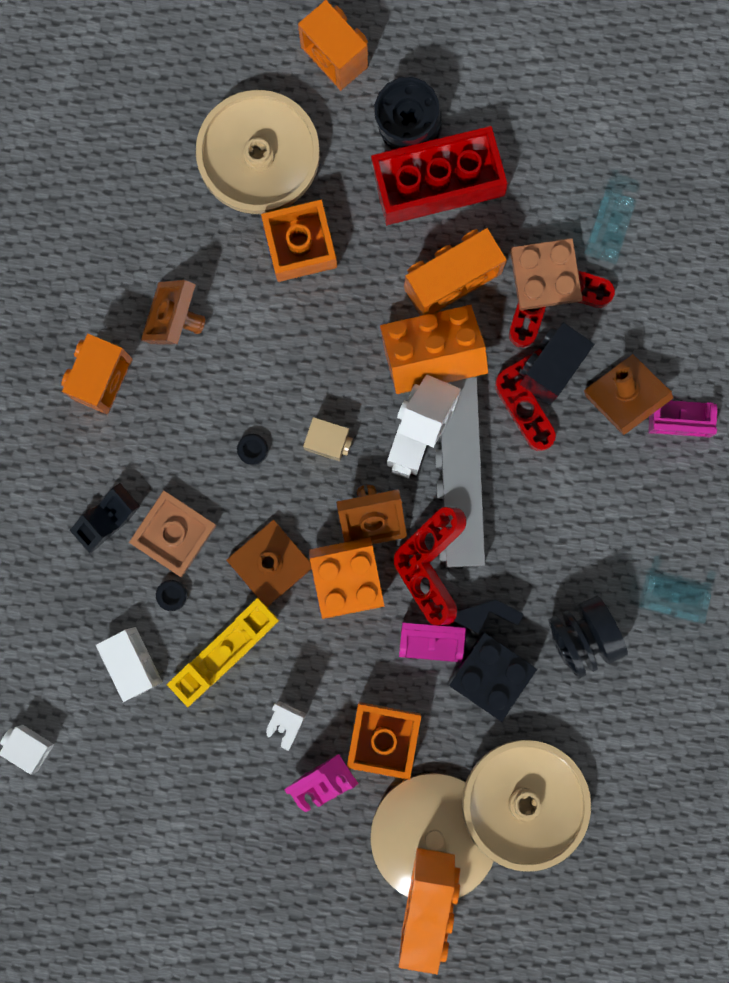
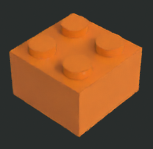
M325 0L298 23L300 45L341 91L368 68V40L358 28L352 29L346 22L348 19L345 13L337 5L332 7Z
M322 199L261 214L278 282L337 268V260Z
M87 333L85 340L81 339L76 346L74 352L76 360L72 369L68 368L62 378L61 385L64 386L62 392L74 401L108 415L132 358L123 348Z
M370 537L309 549V558L322 619L385 607Z
M358 702L347 767L349 769L410 780L421 714Z

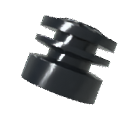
M399 77L387 83L378 93L374 104L375 120L384 143L391 150L439 138L442 130L440 104L434 89L425 81L415 77ZM414 117L416 123L409 122L406 126L404 119L411 120Z
M598 595L578 604L581 618L578 621L568 610L562 612L566 627H564L557 616L548 619L554 645L565 665L572 670L578 679L586 676V670L582 661H585L592 672L598 670L595 655L598 653L607 664L628 655L622 634L609 609Z

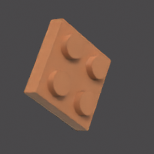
M573 238L511 247L510 254L519 311L581 302L582 294Z
M163 491L129 543L178 576L183 577L217 525L166 491Z

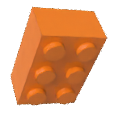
M488 228L481 232L478 229L470 231L461 238L462 243L453 248L451 245H447L434 254L436 258L426 264L424 261H419L407 270L408 274L405 275L404 290L420 316L440 311L502 274L507 259Z
M472 305L380 325L384 351L396 394L411 391L414 384L420 385L426 375L449 383L488 374L486 347Z
M421 848L416 849L401 931L399 968L438 975L440 962L446 963L449 942H447L448 933L452 934L454 924L453 908L454 904L457 905L460 892V884H458L460 868L455 867V854Z

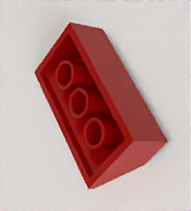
M492 126L371 155L386 226L504 197L506 194L508 183Z

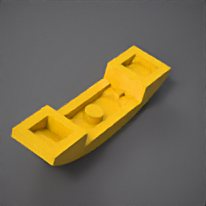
M257 598L232 624L166 685L188 708L252 649L280 620Z

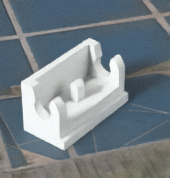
M136 627L126 629L96 645L123 702L163 683Z
M278 701L272 708L275 712L269 722L266 733L267 737H271L277 730L278 725H280L278 728L280 733H283L286 729L281 747L289 751L307 714Z

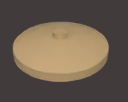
M250 90L226 98L207 115L197 137L196 160L205 185L219 201L240 212L263 214L290 206L308 190L319 166V140L310 117L296 102L276 92Z
M518 740L495 747L476 763L465 783L462 811L465 826L470 837L487 857L509 869L539 871L562 862L581 843L590 821L591 798L587 782L581 770L568 755L556 747L543 742Z
M443 773L415 775L410 777V780L405 779L394 786L380 802L371 826L372 853L382 876L393 888L408 897L417 848L455 854V867L460 868L459 898L476 888L492 867L494 861L476 846L465 826L462 811V798L466 783L464 780Z

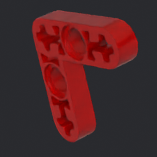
M578 270L581 292L585 287L586 280L590 282L587 288L597 290L599 286H603L604 293L608 294V297L604 296L600 301L596 299L594 292L587 291L585 297L582 296L581 302L578 303L595 308H603L610 304L615 295L613 284L605 278ZM517 303L509 329V338L513 345L525 348L534 342L546 307H540L535 312H529L528 310L519 311ZM519 314L529 319H537L536 323L530 320L527 332L531 334V337L526 336L524 341L518 339L519 334L515 332V329H521L525 319L518 318Z
M539 349L534 353L540 355L542 351ZM530 354L498 374L495 381V389L528 445L536 451H544L554 444L556 433L533 393L520 385L523 379L516 382L514 385L515 391L501 387L504 383L503 377L507 376L511 380L520 374L516 369L520 367L522 371L532 356ZM521 402L530 403L534 409L532 417L528 419L519 417L516 412L517 405ZM537 417H540L542 421L536 424L541 432L547 431L549 434L546 438L547 444L545 445L541 441L536 443L533 440L536 436L533 426L529 430L524 426L532 423Z
M442 507L396 551L394 556V565L426 619L433 625H449L453 623L457 616V606L431 565V562L466 527V516L457 507ZM449 522H450L451 525H452V527H445L446 525L449 524ZM428 533H431L435 540L434 546L430 550L425 545V538ZM424 577L430 582V589L427 594H424L420 587L421 580Z

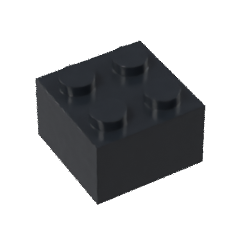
M564 322L558 330L551 327L538 347L542 353L540 355L533 353L520 372L524 376L520 385L551 406L595 344Z
M482 632L447 685L502 722L537 671V668Z

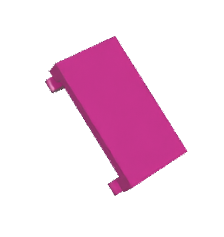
M671 400L649 416L648 433L710 438L717 434V404Z
M402 623L399 657L462 662L466 628Z
M338 754L305 773L284 790L287 795L290 794L302 811L308 812L311 808L305 801V794H308L313 803L320 807L338 795L351 790L358 785V782Z

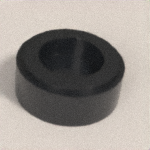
M247 434L238 442L237 454L245 464L253 466L261 464L268 456V445L260 435Z
M176 580L164 581L156 590L158 605L167 611L181 609L188 600L186 587Z

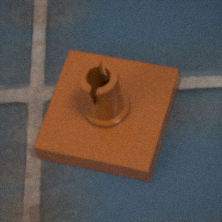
M186 280L158 282L141 341L149 344H178L182 329L189 330L194 334L201 333L205 325V316L188 311L196 284Z
M634 354L584 390L587 399L623 436L673 399L672 391Z
M363 485L357 489V498L336 502L344 542L370 537L372 544L407 538L399 489L377 493L373 485H367L368 495H365Z
M272 520L226 560L267 607L312 570L310 561L275 520Z

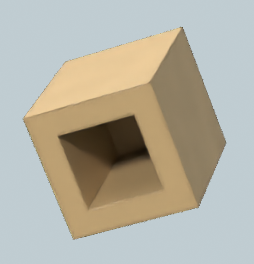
M313 417L303 447L306 451L340 461L342 455L348 456L353 438L348 437L349 428Z

